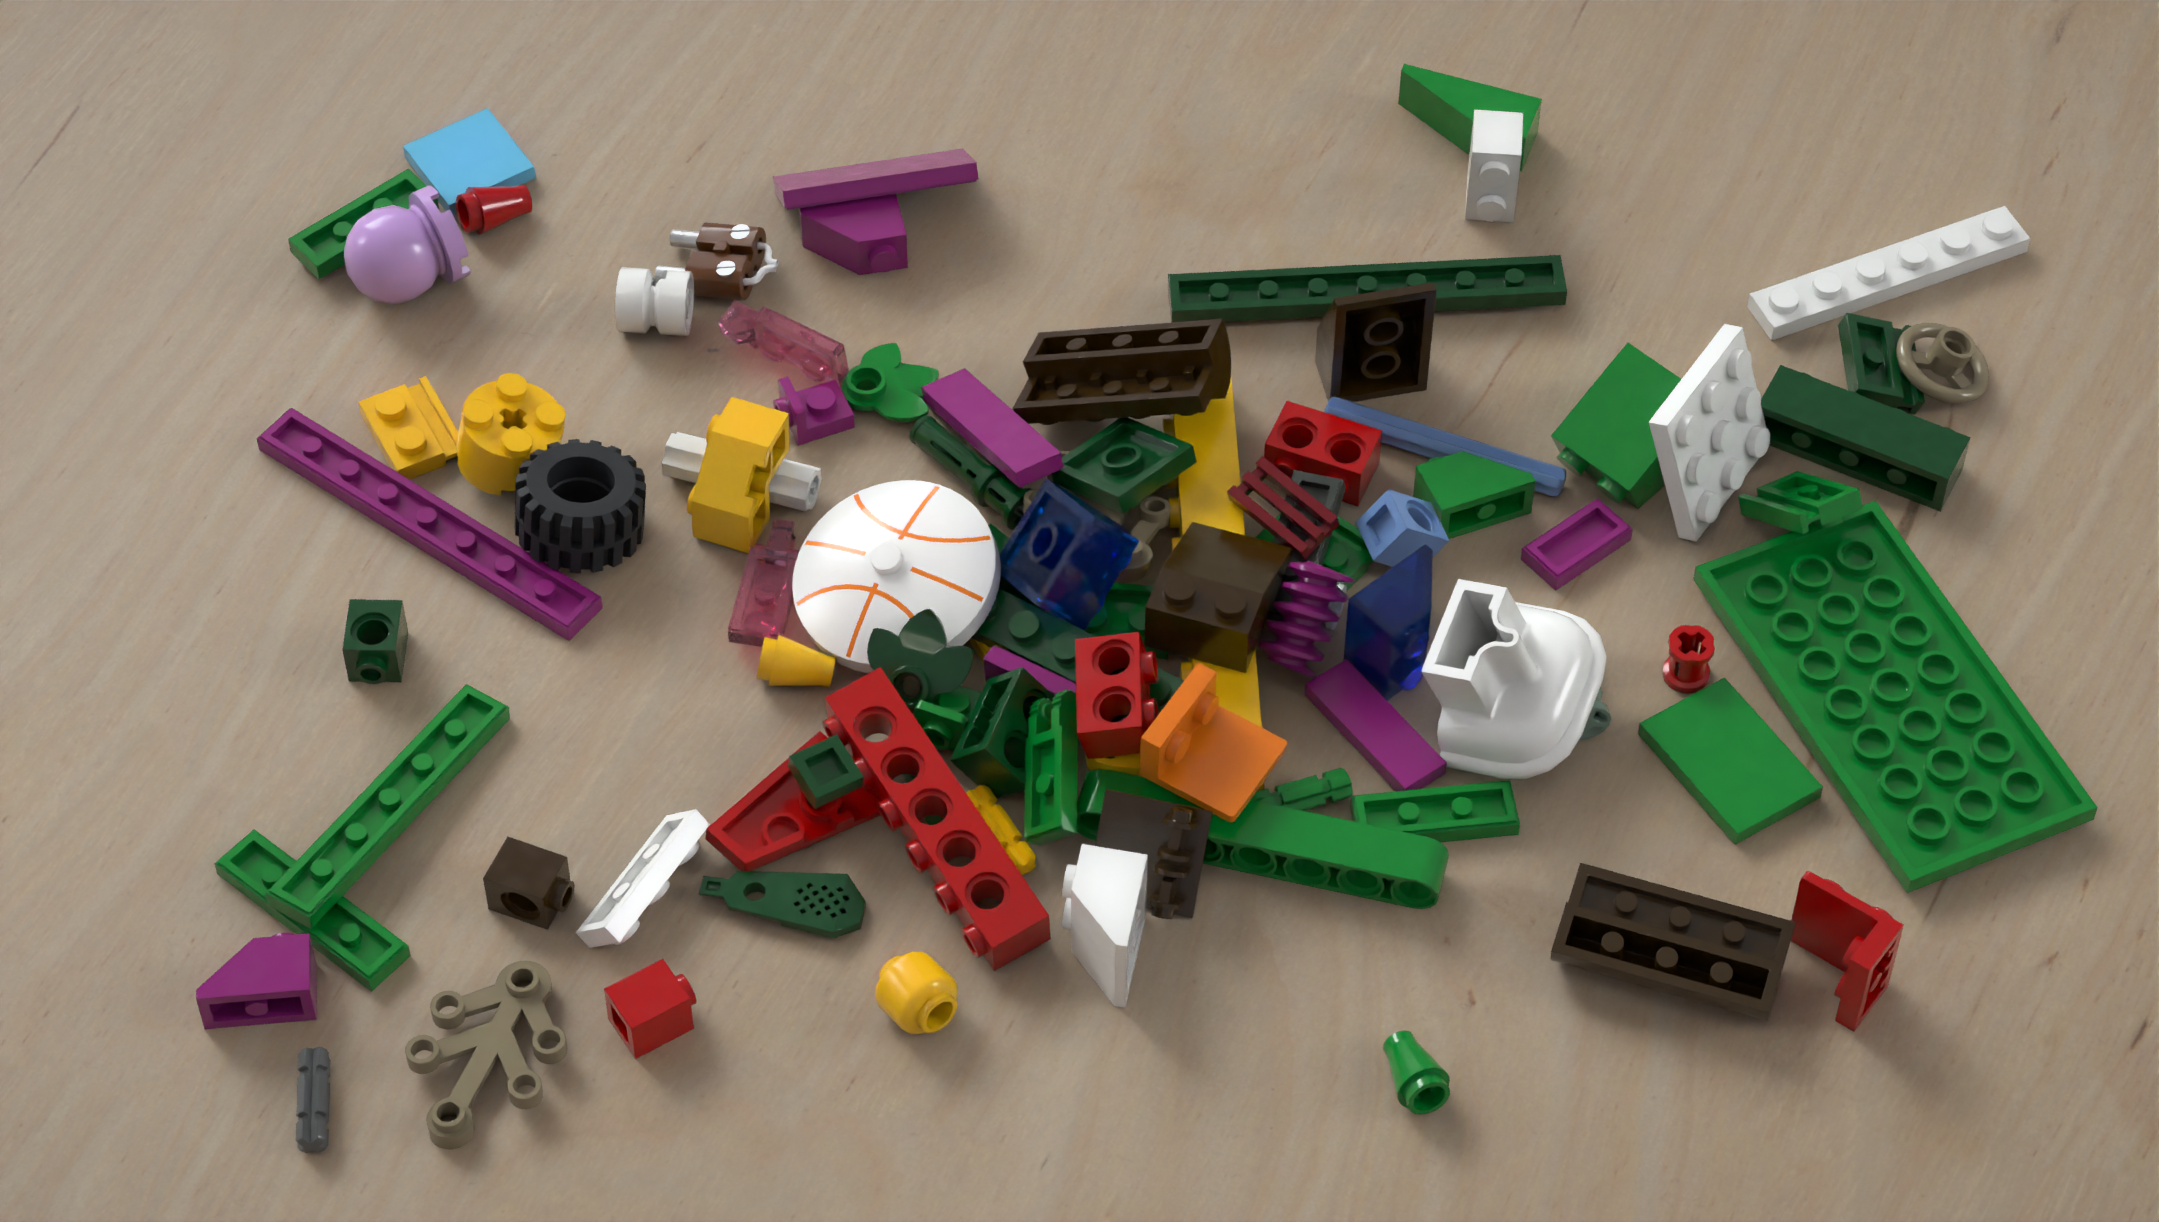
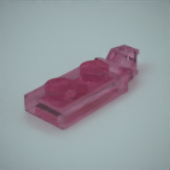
M735 300L718 320L720 332L736 344L749 342L754 349L759 348L770 360L774 362H781L783 360L801 369L813 381L829 382L836 379L841 388L842 382L849 372L844 344L765 306L760 311H757Z
M774 518L767 545L756 544L755 547H750L728 626L729 642L762 647L764 637L778 639V635L784 636L794 600L792 591L793 572L800 551L794 549L796 542L793 529L794 521Z

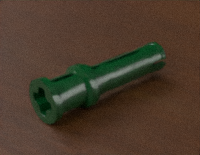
M925 415L916 421L910 431V441L921 447L942 464L944 468L971 488V494L976 503L982 507L990 506L1002 516L1003 524L1012 531L1025 527L1031 521L1025 517L1023 505L1025 493L1032 490V488L1018 487L995 465L986 462L965 443L941 426L932 416Z

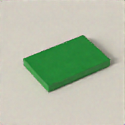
M1725 677L1639 724L1638 735L1735 845L1821 798L1823 786Z

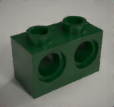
M1023 667L987 679L950 761L977 786L985 785L989 787L997 799L1016 792H1024L1026 782L1025 739L1028 738L1030 706L1033 705V702L1042 698H1049L1050 701H1053L1052 698L1055 696Z

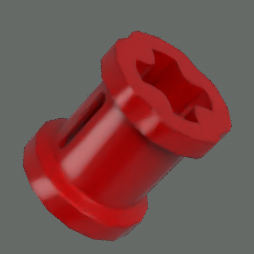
M1681 625L1675 628L1669 635L1670 656L1664 662L1662 675L1665 683L1671 689L1686 694L1696 693L1704 689L1709 682L1710 667L1707 662L1714 656V637L1707 629L1699 625Z

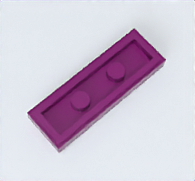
M1347 659L1305 684L1304 695L1395 791L1421 789L1446 773L1447 762Z

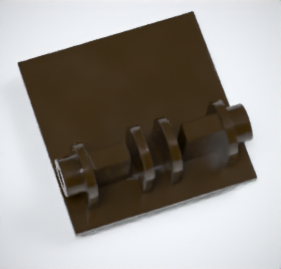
M1105 789L1095 846L1148 855L1146 908L1152 909V916L1162 919H1173L1174 914L1193 918L1213 811Z

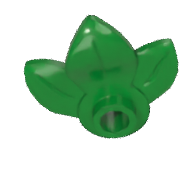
M888 343L867 351L862 357L861 364L853 367L847 373L842 382L841 390L849 406L859 411L875 410L888 420L911 422L928 415L929 408L923 400L921 387L938 380L939 371L930 367L901 363V353L897 343Z

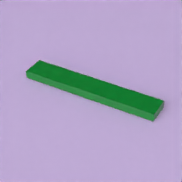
M466 684L266 892L267 905L312 929L510 719L509 707Z

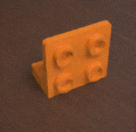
M1197 663L1141 737L1139 775L1205 810L1213 811L1214 815L1228 822H1234L1286 752L1287 741L1219 706V697L1215 695L1217 672Z

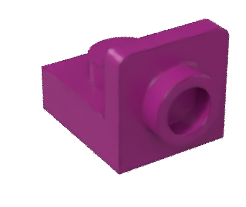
M788 376L778 379L779 399L773 400V407L776 410L789 413V429L798 446L855 428L854 414L836 379L797 392Z

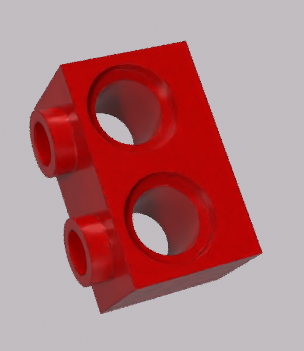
M1286 401L1265 442L1264 457L1290 479L1294 470L1343 479L1346 489L1342 502L1359 506L1379 465L1382 430Z
M1139 632L1075 639L1077 735L1087 759L1139 754L1141 737L1159 715L1156 698H1150V684L1158 683V666L1155 652H1146ZM1119 668H1126L1123 672L1117 675H1110L1113 671ZM1128 715L1119 722H1111L1117 716Z

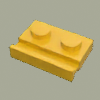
M426 376L419 378L420 384L407 388L403 384L358 401L360 414L390 468L409 480L446 466V460L457 456L458 430Z

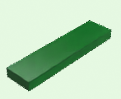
M255 829L214 863L216 872L220 877L295 934L309 933L313 948L371 992L411 956L409 945L344 896L338 900L312 929L267 905L266 892L296 860Z

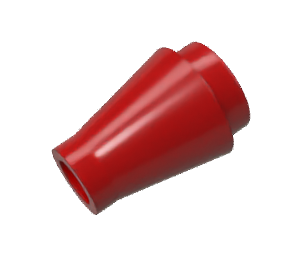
M524 184L506 187H468L465 193L459 194L456 197L457 216L465 232L475 231L481 235L520 215L531 213L532 198L527 186Z

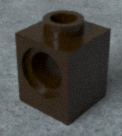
M508 836L483 877L489 910L546 930L550 927L558 911L562 913L566 911L572 900L575 888L574 882L570 880L566 856Z

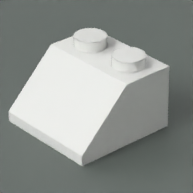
M1082 844L1077 865L1068 864L1065 871L1062 897H1066L1062 928L1071 929V952L1112 1004L1125 1008L1146 919L1148 855Z

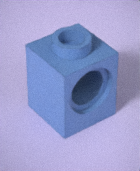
M1389 489L1355 522L1373 561L1415 574L1449 542L1431 502Z

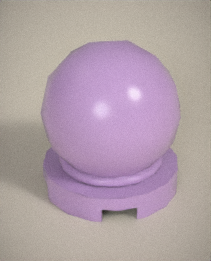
M429 185L412 192L409 195V209L395 205L373 209L360 218L348 234L344 247L347 274L357 289L372 300L393 305L412 301L432 287L437 275H440L443 280L451 284L471 274V270L467 265L462 267L460 259L469 256L461 231L450 209L440 213L433 202L434 199L439 197V193L435 188Z

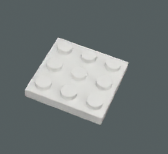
M1724 324L1649 421L1678 537L1697 542L1709 524L1717 519L1721 508L1733 492L1741 487L1745 476L1757 460L1765 455L1770 444V432L1766 428L1761 407V394L1756 386L1751 365L1752 357L1747 348L1743 327Z

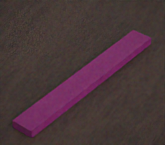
M293 408L288 409L257 438L259 450L568 641L603 608L602 598L598 594L562 572L549 568L548 564L544 561L538 563L530 557L529 552L524 551L521 547Z

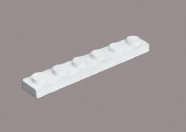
M2006 206L1750 293L1747 308L1772 341L1844 316L1846 313L1859 311L2025 253L2028 250L2030 237Z

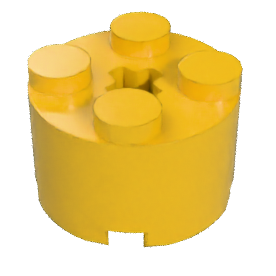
M515 373L503 374L496 381L478 387L467 397L462 409L456 444L460 472L473 486L486 493L501 496L502 490L515 491L516 475H519V467L523 461H530V454L537 449L547 450L548 444L554 442L561 444L566 416L564 408L548 392L528 383L524 377Z

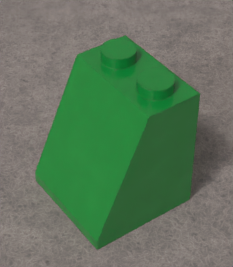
M1627 342L1551 435L1560 452L1557 459L1574 474L1581 476L1585 471L1597 479L1596 487L1612 501L1620 504L1625 499L1639 509L1665 486L1649 421L1681 381V378Z

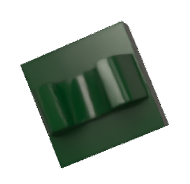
M837 734L789 756L788 768L797 780L805 798L814 809L862 787L864 776Z

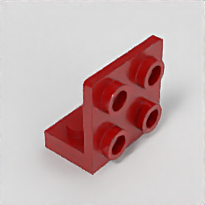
M1806 871L1799 882L1791 921L1796 923L1791 941L1845 972L1834 993L1835 996L1840 998L1835 1021L1854 1032L1888 988L1904 924L1893 919L1887 911L1879 907H1872L1847 893L1836 882L1823 879L1810 871Z

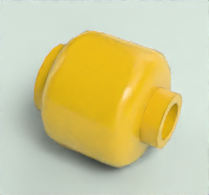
M920 951L895 956L888 960L881 968L875 991L877 1004L883 1012L907 1033L912 1035L937 1032L951 1021L957 1010L958 987L955 979L928 954Z

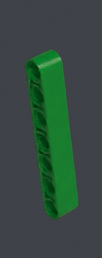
M1095 769L1086 774L1077 800V833L1085 838L1096 841L1105 789L1196 808L1201 807L1144 777L1107 769ZM1250 800L1234 822H1228L1212 814L1203 864L1399 906L1426 909L1436 905L1439 899L1449 852L1442 843L1426 836Z

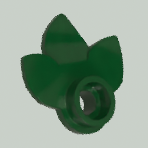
M925 609L910 618L899 635L885 629L874 628L868 642L867 655L870 667L873 670L879 667L882 668L912 714H914V709L919 700L933 703L936 694L956 690L965 681L973 663L972 648L947 646L944 626L932 609ZM907 677H914L918 680L920 684L918 695L909 696L905 693L903 683Z

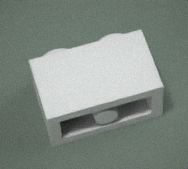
M1474 110L1467 173L1465 219L1489 222H1514L1522 155L1523 113Z

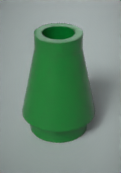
M1399 1031L1389 1036L1383 1044V1050L1389 1061L1399 1103L1409 1108L1412 1113L1419 1115L1428 1114L1439 1109L1450 1096V1077L1448 1073L1417 1042L1410 1031Z

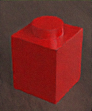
M664 959L604 988L608 1019L635 1059L694 1029L691 1006L697 1003L695 993L687 978L683 974L675 976Z

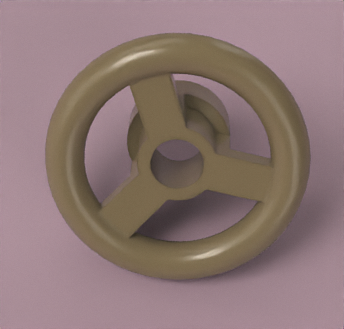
M1920 323L1909 327L1899 337L1896 347L1899 366L1907 379L1924 394L1945 403L1963 404L1974 401L1986 390L1989 382L1987 362L1973 339L1965 331L1938 323ZM1926 337L1935 338L1926 353L1911 351L1912 345L1916 340ZM1968 362H1970L1974 371L1972 383L1962 373ZM1919 368L1930 369L1937 375L1945 377L1953 388L1937 384L1924 375Z

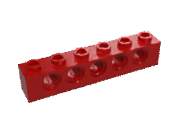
M879 667L824 697L828 719L822 723L828 738L836 734L838 735L864 776L862 788L866 791L872 787L880 799L877 807L885 824L892 832L900 829L908 841L905 844V850L913 866L920 874L926 870L936 883L933 886V892L941 908L948 916L956 913L964 925V928L961 929V934L971 953L976 958L984 955L992 969L996 971L1050 940L1049 914L882 668ZM876 733L888 736L880 742L865 740L870 735ZM901 774H911L916 777L908 783L893 781L895 777ZM929 815H938L944 818L940 823L934 825L920 822ZM959 856L968 857L972 860L968 865L962 867L948 864L951 859ZM986 898H993L1001 902L992 909H982L976 906L979 901Z

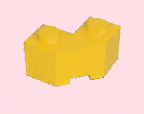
M731 397L721 415L715 414L709 423L706 434L707 446L696 485L692 488L688 498L687 513L692 515L693 537L750 554L770 520L769 483L789 451V413Z

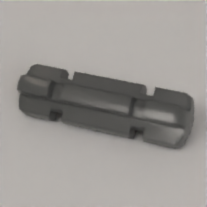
M322 1047L314 1049L304 1048L298 1054V1071H300V1075L297 1079L296 1116L298 1117V1122L296 1123V1141L298 1149L304 1153L312 1151L322 1152L328 1146L329 1129H327V1123L329 1122L330 1083H328V1078L330 1077L331 1060L329 1052Z

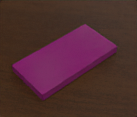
M963 148L773 176L775 194L787 210L971 183L979 179L977 162Z

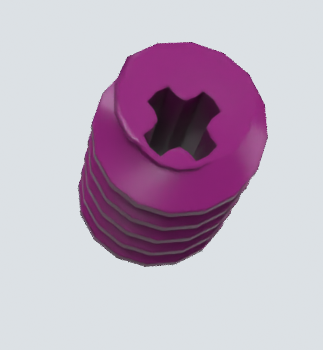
M1308 560L1307 562H1290L1289 569L1300 580L1299 582H1282L1281 588L1292 597L1291 602H1274L1273 607L1284 617V620L1267 621L1265 627L1276 636V640L1259 641L1257 646L1268 656L1269 660L1316 678L1317 674L1306 665V662H1321L1324 660L1325 655L1313 644L1314 642H1330L1333 637L1321 624L1322 622H1338L1341 617L1329 604L1330 602L1345 603L1349 597L1337 584L1353 583L1356 579Z

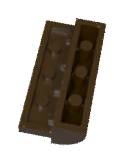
M1223 319L1039 332L1023 360V365L1029 379L1013 406V411L1028 424L1040 423L1042 425H1052L1066 421L1086 420L1088 422H1098L1112 418L1132 417L1134 419H1144L1157 415L1179 414L1181 416H1191L1203 413L1211 399L1226 398L1230 385L1231 350Z
M1580 863L1568 903L1566 902L1553 943L1551 960L1768 1021L1796 922Z

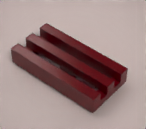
M1262 456L1256 462L1257 468L1252 473L1248 470L1241 477L1242 483L1238 487L1233 485L1227 491L1229 500L1285 546L1292 547V551L1305 560L1340 525L1338 517ZM1265 478L1322 523V525L1317 527L1262 481ZM1252 491L1256 492L1310 537L1305 542L1302 541L1248 495Z

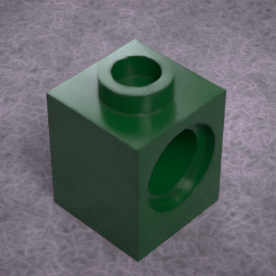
M350 599L342 648L349 682H364L367 684L402 682L408 639V627L403 600Z

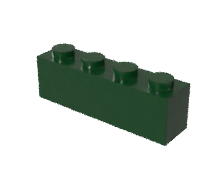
M1780 365L1761 398L1766 428L1770 432V446L1941 512L1963 470L1971 437L1955 432L1948 427L1913 416L1901 409L1892 408L1866 398L1854 391L1845 390L1824 382L1809 374Z

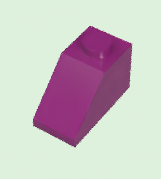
M896 194L799 208L801 241L804 248L858 275L908 268L907 234Z
M285 932L271 937L253 938L197 988L196 1001L204 1030L317 1020V963L310 934Z

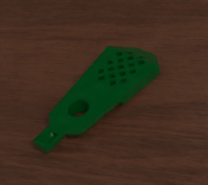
M737 871L729 879L703 876L699 890L700 896L723 898L729 910L781 923V926L830 938H837L860 930L866 909V901L850 876L840 873ZM752 892L764 894L761 899L756 901L746 898Z

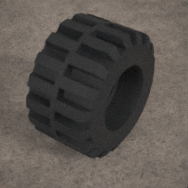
M579 439L568 440L566 444L554 442L548 444L545 451L537 449L531 453L530 461H523L519 467V475H516L514 529L515 536H519V545L522 549L530 551V557L538 563L546 561L549 568L558 571L561 568L570 569V573H581V570L590 569L592 573L603 571V566L615 567L622 563L623 557H631L636 552L637 544H641L643 539L646 483L642 469L636 468V461L630 455L622 456L621 449L613 445L604 447L601 446L602 442L590 440V443H582Z

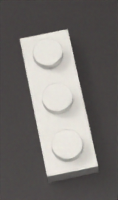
M696 809L666 815L576 931V934L589 948L609 944H622L636 932L640 925L637 919L648 905L653 904L666 893L670 886L668 879L675 869L686 863L698 851L700 847L698 839L710 825Z

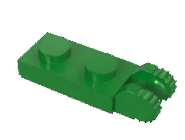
M1072 689L1056 693L1055 697L1052 698L1053 701H1050L1049 698H1042L1033 702V705L1030 706L1028 738L1025 739L1024 839H1026V842L1039 846L1077 833L1076 692H1073Z

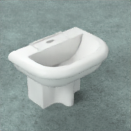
M1458 579L1421 670L1442 706L1437 736L1441 749L1440 756L1447 762L1446 767L1501 779H1528L1550 771L1567 758L1582 736L1604 678L1607 656L1599 633L1585 619L1566 611L1515 602L1506 587Z

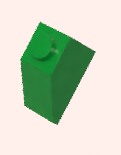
M1461 451L1445 457H1435L1423 464L1417 465L1413 497L1431 502L1448 539L1530 514L1532 512L1536 480L1529 472Z

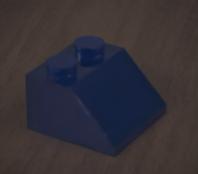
M1046 478L999 554L1001 576L1039 608L1086 630L1094 615L1102 608L1105 597L1117 577L1129 564L1132 553L1140 540L1110 517Z
M1426 544L1348 599L1343 661L1347 659L1387 701L1402 690H1411L1423 678L1421 670L1427 655L1432 609L1433 550Z

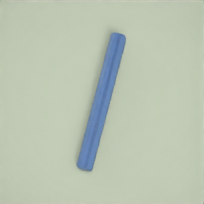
M1331 397L1324 411L1328 414L1382 430L1381 443L1425 457H1445L1464 451L1529 472L1536 480L1534 491L1549 496H1559L1566 481V470L1562 467L1342 398Z

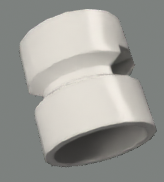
M627 267L620 269L615 298V321L618 332L646 334L651 326H656L660 335H689L694 307V279L691 271L663 270L659 277H654L650 269Z

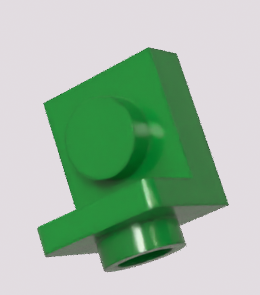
M960 685L954 691L936 694L933 703L919 700L914 709V717L936 749H948L954 752L981 692Z

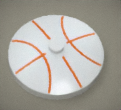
M901 480L882 483L863 489L844 499L829 510L810 531L799 551L794 567L792 582L794 604L805 630L823 653L836 657V662L850 669L870 673L874 670L870 667L867 648L873 629L881 628L899 635L909 619L925 609H932L941 620L947 637V646L964 645L983 624L994 604L1001 576L1000 556L996 541L986 520L979 510L962 495L944 486L925 481Z

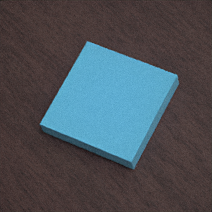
M488 108L403 146L405 159L427 186L430 185L438 191L439 197L437 199L446 211L450 209L453 216L457 214V195L465 193L468 187L518 186L536 178L533 164Z

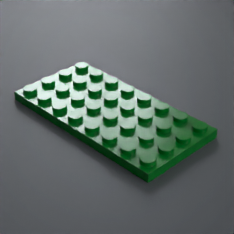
M1876 500L1864 504L1862 509L1844 516V521L1836 526L1817 528L1812 523L1808 525L1809 532L1805 534L1791 531L1695 567L1693 580L1907 893L2094 820L2098 808Z

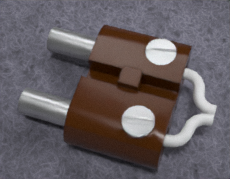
M706 222L702 225L700 232L675 229L671 231V246L695 248L698 251L691 252L686 268L658 265L655 277H659L663 270L691 271L694 279V296L746 300L754 284L760 282L766 273L776 272L778 260L771 257L772 250L766 244L764 228L743 224L730 225ZM763 259H765V262H766L768 265L763 266V267L760 269V266H761V264H762V261H763ZM753 271H757L755 276H753Z

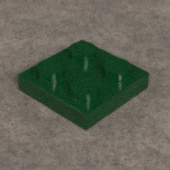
M1127 417L1117 419L1063 456L1064 467L1051 474L1053 483L1123 514L1127 510L1136 507L1140 501L1163 485L1173 481L1180 473L1197 461L1193 445Z

